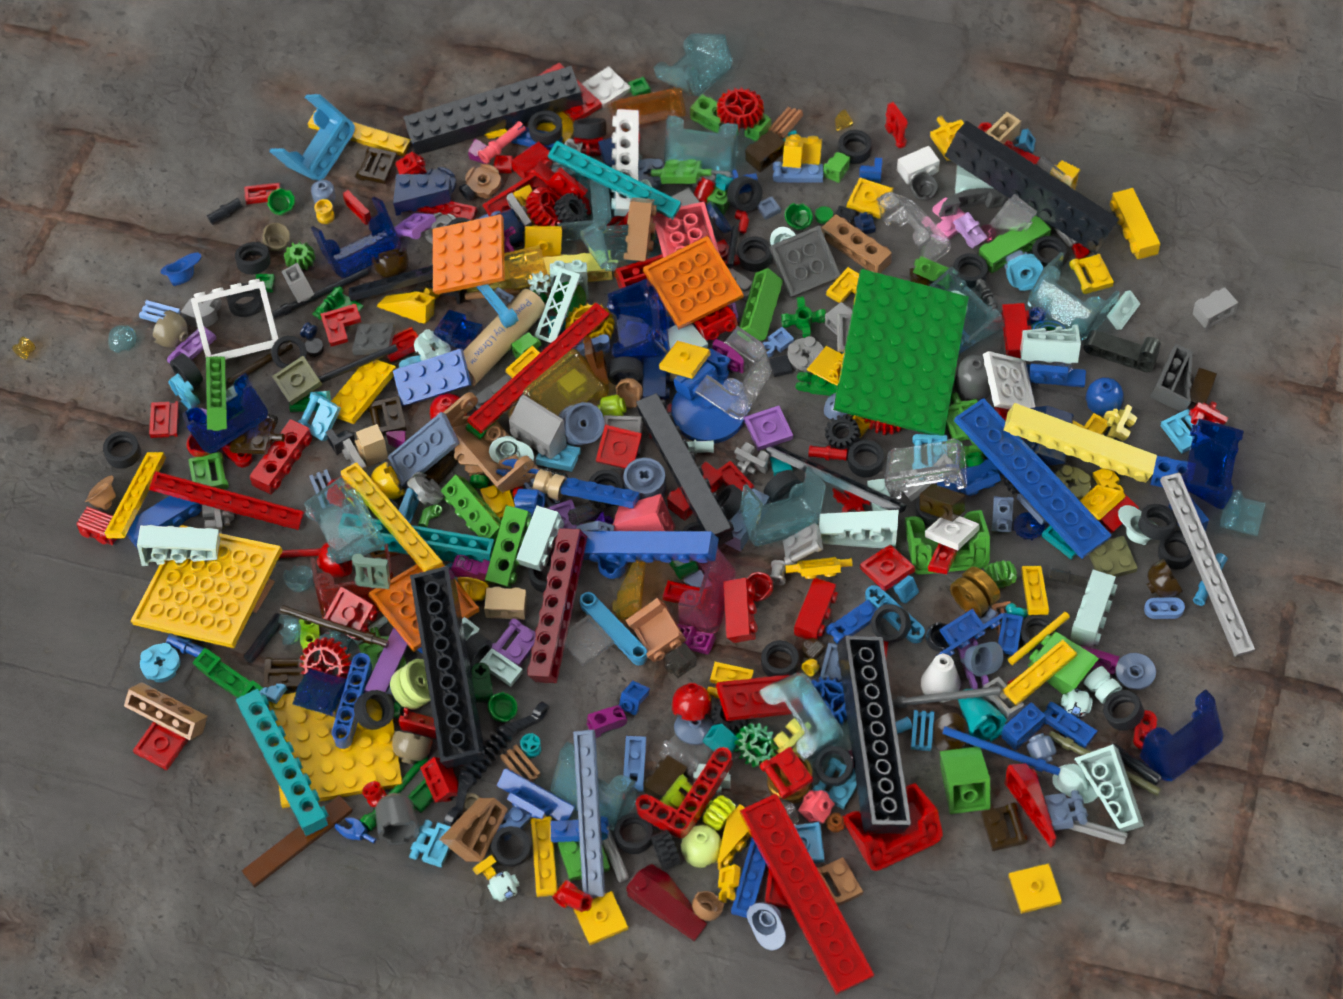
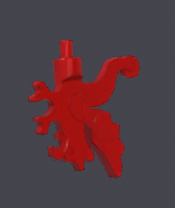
M832 488L833 498L837 500V503L844 505L842 513H847L853 509L856 512H865L862 505L871 504L870 501L863 500L864 498L844 490V493H841L837 489Z

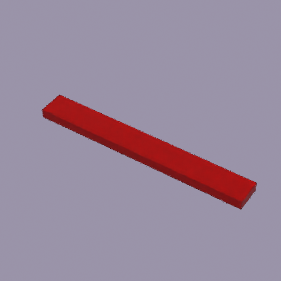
M156 471L149 490L295 530H299L304 516V511Z

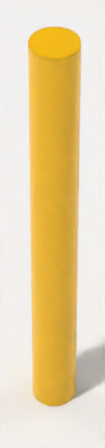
M1067 612L1062 613L1008 659V662L1011 665L1018 662L1037 646L1047 634L1050 635L1070 618Z

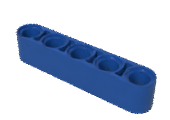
M365 653L356 654L352 659L332 728L335 745L340 749L348 748L352 744L358 724L354 713V705L358 697L364 694L365 687L372 674L371 661ZM357 681L361 682L360 684L354 685V683ZM345 717H351L349 720H343ZM340 735H346L344 738H338Z

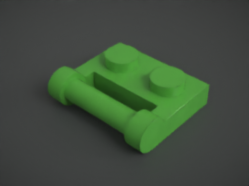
M218 452L188 459L192 481L223 490L227 489L229 484L225 479L222 463L224 460L223 454ZM209 463H215L218 478L216 481H212Z

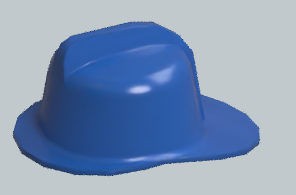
M188 254L176 262L163 267L161 274L167 275L173 286L186 283L192 278L194 265L200 261L201 254Z

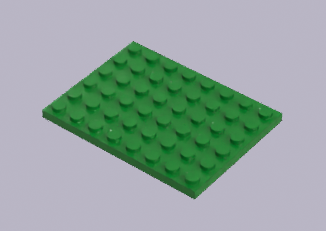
M861 269L833 410L930 435L944 436L969 296Z

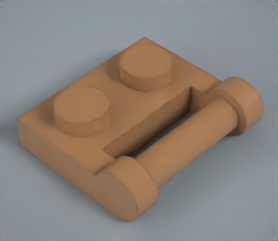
M843 857L821 868H817L837 906L863 895L861 887ZM828 874L840 895L839 897L834 896L823 876Z

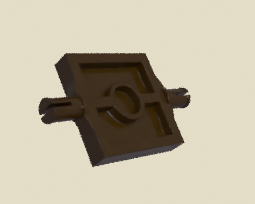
M239 417L235 430L233 432L223 431L222 439H232L229 448L232 453L267 454L272 442H284L285 435L274 433L275 419Z

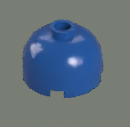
M1108 377L1094 380L1089 385L1085 396L1088 408L1101 416H1104L1107 411H1113V409L1119 411L1124 400L1123 389L1120 384Z

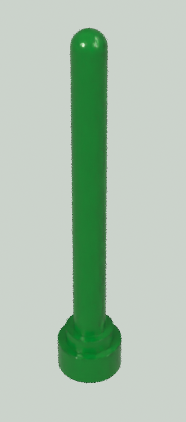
M428 757L422 761H417L402 778V785L395 786L389 794H399L420 771V767L428 761ZM375 809L372 813L365 814L359 820L369 827L367 830L370 832L377 826Z

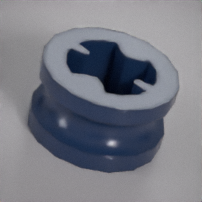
M307 322L302 327L300 335L307 340L314 338L318 328L316 325Z

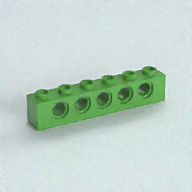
M225 356L206 357L207 430L220 431L227 429Z

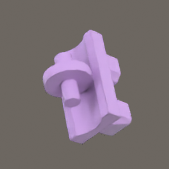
M969 212L954 220L953 223L956 226V230L962 234L969 247L974 248L987 239V236L979 227V221H975Z

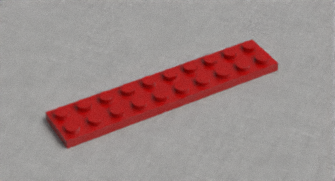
M777 793L740 810L743 821L835 994L838 995L873 978L874 973Z

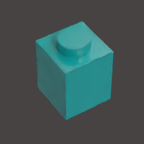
M723 724L712 725L702 742L713 752L720 747H725L732 754L736 749L734 742L738 738Z

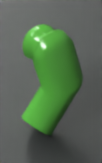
M436 504L425 508L418 526L427 528L431 519L440 516L442 507Z

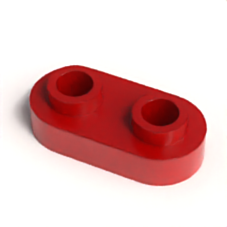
M223 439L221 442L222 452L236 466L244 468L252 463V454L232 453L229 449L230 446H228V444H231L232 439Z
M1144 710V717L1134 730L1133 743L1141 750L1151 748L1154 742L1157 717L1152 711ZM1143 721H1147L1149 724L1145 725ZM1140 739H1145L1147 742L1143 743Z

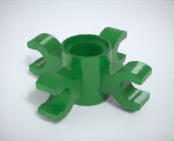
M797 297V310L795 314H782L781 324L783 328L796 325L799 330H802V337L806 338L811 334L810 327L813 322L825 323L826 311L825 309H819L816 312H812L809 307L805 306L804 297Z

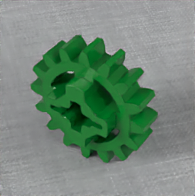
M751 723L747 727L745 726L740 729L741 732L736 734L738 740L734 744L738 745L739 748L735 752L741 753L739 759L745 758L746 765L751 763L753 768L756 766L760 767L762 762L776 756L773 751L777 750L778 747L774 745V740L771 737L773 731L768 733L767 726L761 728L760 723L756 725Z

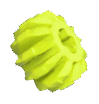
M718 796L706 810L703 822L716 831L721 830L725 827L727 818L736 809V805L729 798Z

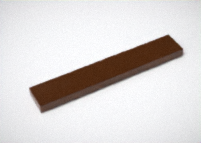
M340 795L325 806L329 815L326 818L328 826L308 836H305L301 826L297 827L241 870L254 887L262 883L333 828L335 824H338L353 812Z

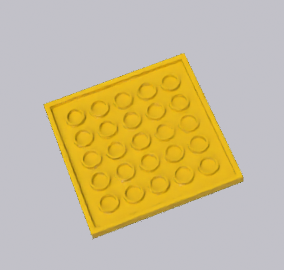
M180 525V528H186V527H188V526ZM219 533L220 545L217 560L193 562L191 559H186L183 563L169 560L165 561V564L159 565L131 622L135 626L234 648L283 551L282 548L277 545Z
M357 681L354 683V685L360 684L361 682ZM345 684L342 686L338 685L334 690L330 686V689L327 691L323 687L320 690L312 689L284 694L277 704L269 701V709H273L278 719L275 721L276 725L282 726L286 734L283 737L286 742L290 741L295 751L292 755L294 758H299L303 766L300 770L302 774L307 773L312 783L309 787L311 791L316 790L320 801L335 799L339 795L347 797L362 794L363 787L371 781L379 782L383 790L402 785L399 757L394 753L392 747L395 731L393 718L389 724L376 730L366 729L358 723L352 744L348 748L340 749L335 745L332 728ZM368 699L366 703L368 715L375 721L381 720V706L376 700ZM345 717L343 720H349L351 717ZM340 735L338 738H344L346 735ZM282 759L280 763L286 762L287 759ZM290 775L288 779H292L296 775ZM279 786L282 808L290 807ZM299 791L296 795H302L305 791Z

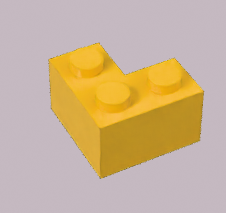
M796 134L787 136L784 145L783 167L801 168L802 163L820 165L822 139H818L817 136L802 138Z

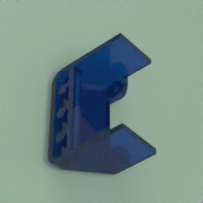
M376 197L372 198L378 215L372 217L369 221L371 234L343 248H340L338 243L332 239L325 240L320 229L315 226L311 227L322 254L338 276L346 278L373 265L371 258L374 256L375 259L379 258V254L397 248L400 250V239L383 200Z

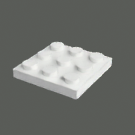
M990 351L984 353V365L987 371L994 407L1010 410L1014 403L1028 408L1035 407L1025 360Z

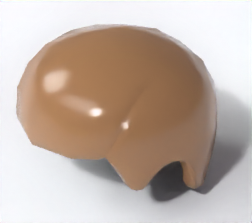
M632 378L620 380L616 386V394L620 398H624L626 407H637L636 401L643 398V388L640 383Z
M703 891L695 895L692 908L700 919L713 921L723 912L724 903L713 892Z

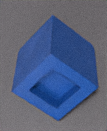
M875 158L874 166H860L859 178L880 183L882 158Z

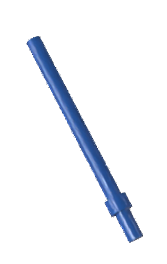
M946 726L943 729L942 734L1018 762L1026 763L1034 767V770L1046 771L1057 776L1060 773L1061 768L1046 763V760L1031 758Z

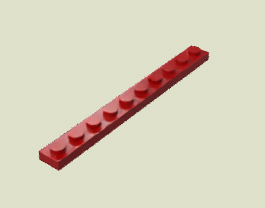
M596 302L468 418L467 422L482 434L515 404L522 395L526 394L584 341L583 338L588 337L604 323L610 314Z

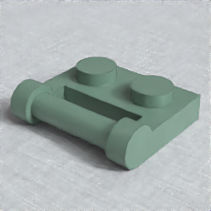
M362 554L353 555L352 563L356 570L355 583L358 586L381 589L390 588L388 560L366 558ZM363 567L367 568L368 577L364 574Z

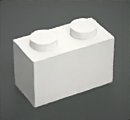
M927 146L899 158L897 171L906 184L909 185L913 176L919 172H924L928 175H934L939 172L940 160L932 149Z

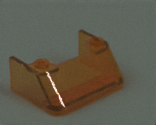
M681 87L607 102L611 120L613 116H616L617 109L638 110L639 125L663 119H670V122L680 120V116H687ZM626 128L621 129L624 132L629 131Z

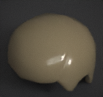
M271 223L264 228L262 243L268 247V250L278 252L287 247L290 232L285 225Z

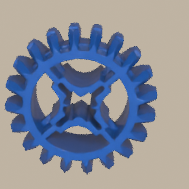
M827 676L826 680L819 677L818 682L812 680L811 685L807 684L805 687L806 691L802 692L803 698L800 699L802 712H805V718H810L811 724L817 722L818 727L825 724L826 729L829 728L830 724L836 728L837 722L843 725L844 719L847 720L842 681L838 683L837 677L834 680H830V677ZM821 693V696H820V697H818V698H816V700L812 701V699H813L817 694ZM839 704H843L838 711L834 712V709L839 707Z

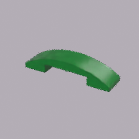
M206 648L193 661V665L203 674L237 698L256 689L259 692L263 689L255 681H249L221 662V658Z

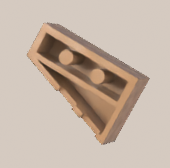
M479 798L439 840L465 861L482 862L508 809L495 798Z

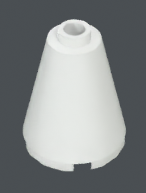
M947 654L937 655L921 678V689L925 695L959 691L961 687L960 677L953 659Z

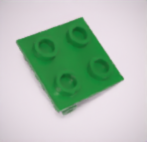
M338 286L323 300V303L316 308L312 315L322 320V313L356 304L359 312L364 306L356 301L350 302L349 297L343 294V288Z

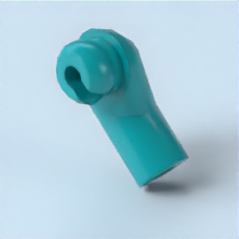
M1014 603L1006 606L1007 614L1023 616L1024 619L1030 616L1027 609L1016 608Z

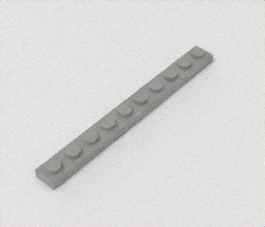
M1175 473L1163 476L1160 481L1234 656L1253 652L1255 648L1181 474Z

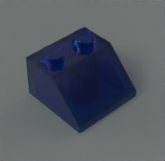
M309 669L298 685L292 704L302 709L336 718L347 679Z

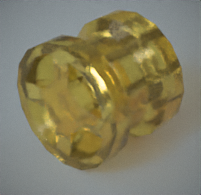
M23 336L19 339V343L14 344L12 347L14 353L24 360L29 357L30 352H34L36 349L35 345Z

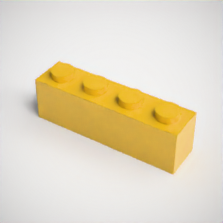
M1130 188L1113 193L1110 208L1112 212H1115L1116 217L1119 218L1117 223L1122 226L1124 238L1128 239L1131 252L1135 253L1137 260L1157 255L1160 242L1134 189Z

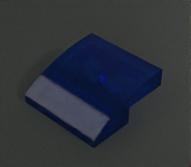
M448 310L435 328L434 335L447 344L464 351L482 332L483 324L466 320V314Z

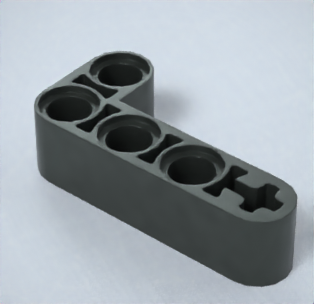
M1091 330L1086 338L1083 350L1093 356L1143 372H1151L1159 355L1161 343L1154 337H1147L1143 345L1107 333Z

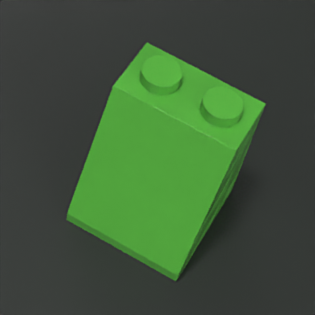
M1057 632L1051 636L1047 634L1041 642L1043 645L1039 651L1035 649L1030 655L1029 659L1031 661L1027 666L1031 667L1060 641L1064 640L1077 653V656L1047 680V682L1061 694H1067L1077 687L1099 658Z
M971 747L940 751V768L949 813L956 814L990 809V777L981 748Z

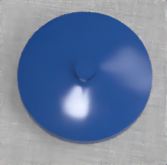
M717 379L714 385L707 387L701 395L696 396L691 401L677 392L671 406L674 418L673 423L679 426L681 434L689 440H713L714 444L720 443L736 435L742 428L744 417H746V401L742 392L734 384L725 379Z

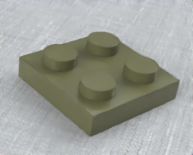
M304 356L272 376L291 405L322 386V383Z
M1124 536L1109 539L1089 554L1096 571L1116 577L1137 572V565Z

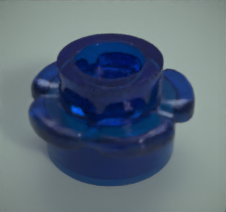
M1033 307L1029 310V320L1032 324L1045 320V310L1040 307Z

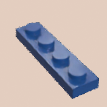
M567 478L561 486V494L628 508H634L640 499V492L632 491L631 489H621L611 485L606 486L576 478Z
M753 837L731 909V914L747 918L750 906L757 901L767 865Z

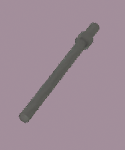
M1001 686L914 697L897 696V699H892L893 707L907 708V705L1002 694Z

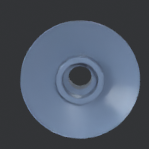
M1139 653L1124 655L1119 659L1115 669L1119 682L1125 687L1134 690L1150 686L1156 676L1154 663L1147 656ZM1131 673H1137L1138 676H1133Z
M680 715L675 721L674 731L683 742L691 745L704 744L702 740L713 723L706 715L704 719L697 721L683 720Z

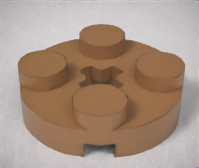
M482 164L481 167H473L467 172L465 177L466 184L473 190L475 196L491 198L501 186L499 172L491 165ZM484 179H486V182H484V183H481V182L479 181V180H484Z

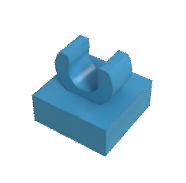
M1029 129L1022 130L1021 136L1015 138L1019 144L1014 146L1033 154L1036 139Z
M909 575L893 586L900 601L905 604L919 593L914 578Z

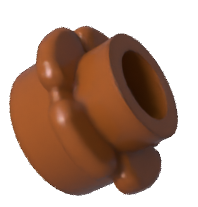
M832 813L831 816L829 815L826 818L827 828L830 831L840 832L844 829L845 824L840 813Z

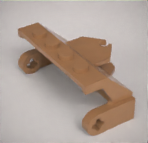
M472 392L464 394L443 412L446 414L460 443L455 447L454 458L458 460L460 465H465V471L470 476L475 474L487 476L502 494L507 490L523 486L524 483H529L531 479L536 477L537 474L527 473L530 469L539 470L528 455L518 459L514 464V468L505 476L496 473L497 469L503 468L490 457L489 447L492 442L486 441L484 437L480 440L465 429L470 416L464 415L478 402V398ZM498 422L494 424L497 425L500 430H504Z

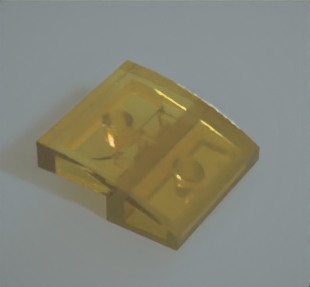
M540 245L504 253L514 291L530 287L531 284L528 283V280L532 279V273L537 274L539 271H542L543 276L547 274Z

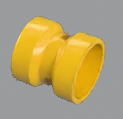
M327 199L317 201L314 208L318 222L321 224L331 223L335 217L332 203Z

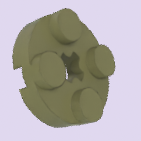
M1065 465L1055 473L1078 500H1081L1090 491V476L1083 470ZM1068 482H1073L1076 485V487L1072 486L1071 488H1069Z

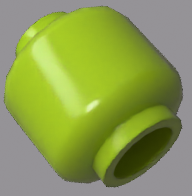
M617 394L601 398L600 405L597 406L602 412L603 417L623 416L624 412H626L625 400Z

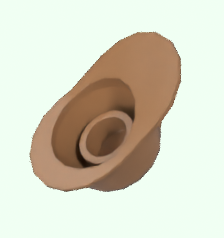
M112 475L97 483L90 491L85 502L88 501L96 509H109L112 505V500L116 497L112 487L114 477Z

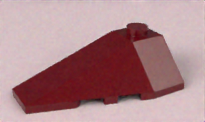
M652 863L639 870L626 886L627 897L693 941H696L707 926V923L694 913L692 904L672 878Z

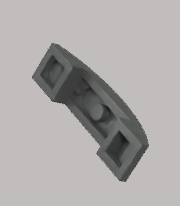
M993 188L965 190L945 200L938 215L939 217L956 215L958 208L985 204L988 209L1004 206L1007 196Z

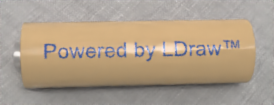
M523 289L508 304L507 308H512L519 319L515 325L505 328L497 316L463 351L471 386H475L512 348L511 344L521 338L541 318L545 304L536 293Z

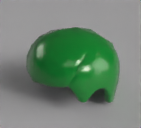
M279 188L268 196V207L276 215L283 216L289 214L295 206V197L290 190Z
M792 203L785 210V220L790 228L805 230L812 224V210L804 203Z
M505 692L493 694L487 704V712L490 717L500 723L511 721L518 711L517 702L514 697Z

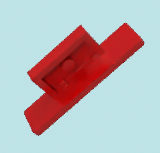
M538 161L532 172L562 197L567 193H574V196L577 195L578 199L581 198L583 200L582 204L585 203L586 205L584 208L588 210L586 213L589 216L595 205L584 196L588 189L561 167L554 172L543 162Z

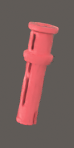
M518 121L517 124L496 141H490L485 149L479 150L477 152L479 158L485 164H489L490 159L495 155L501 154V149L522 132L526 131L525 126L521 127L523 124Z

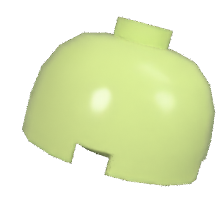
M697 825L691 829L685 838H682L681 851L687 863L694 867L704 868L706 865L714 864L718 860L721 838L715 829L706 825Z

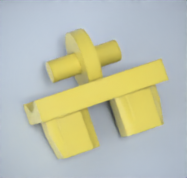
M1127 404L1124 410L1118 411L1113 409V411L1105 413L1104 418L1108 420L1106 424L1111 427L1107 437L1112 439L1116 437L1121 441L1129 437L1131 432L1124 427V424L1131 427L1137 420V417L1131 413L1132 407Z
M794 718L785 726L792 735L788 737L781 731L773 739L779 747L778 753L792 746L794 747L792 750L796 753L798 751L805 753L808 750L806 745L808 739L806 737L800 738L810 726L807 723L802 725Z

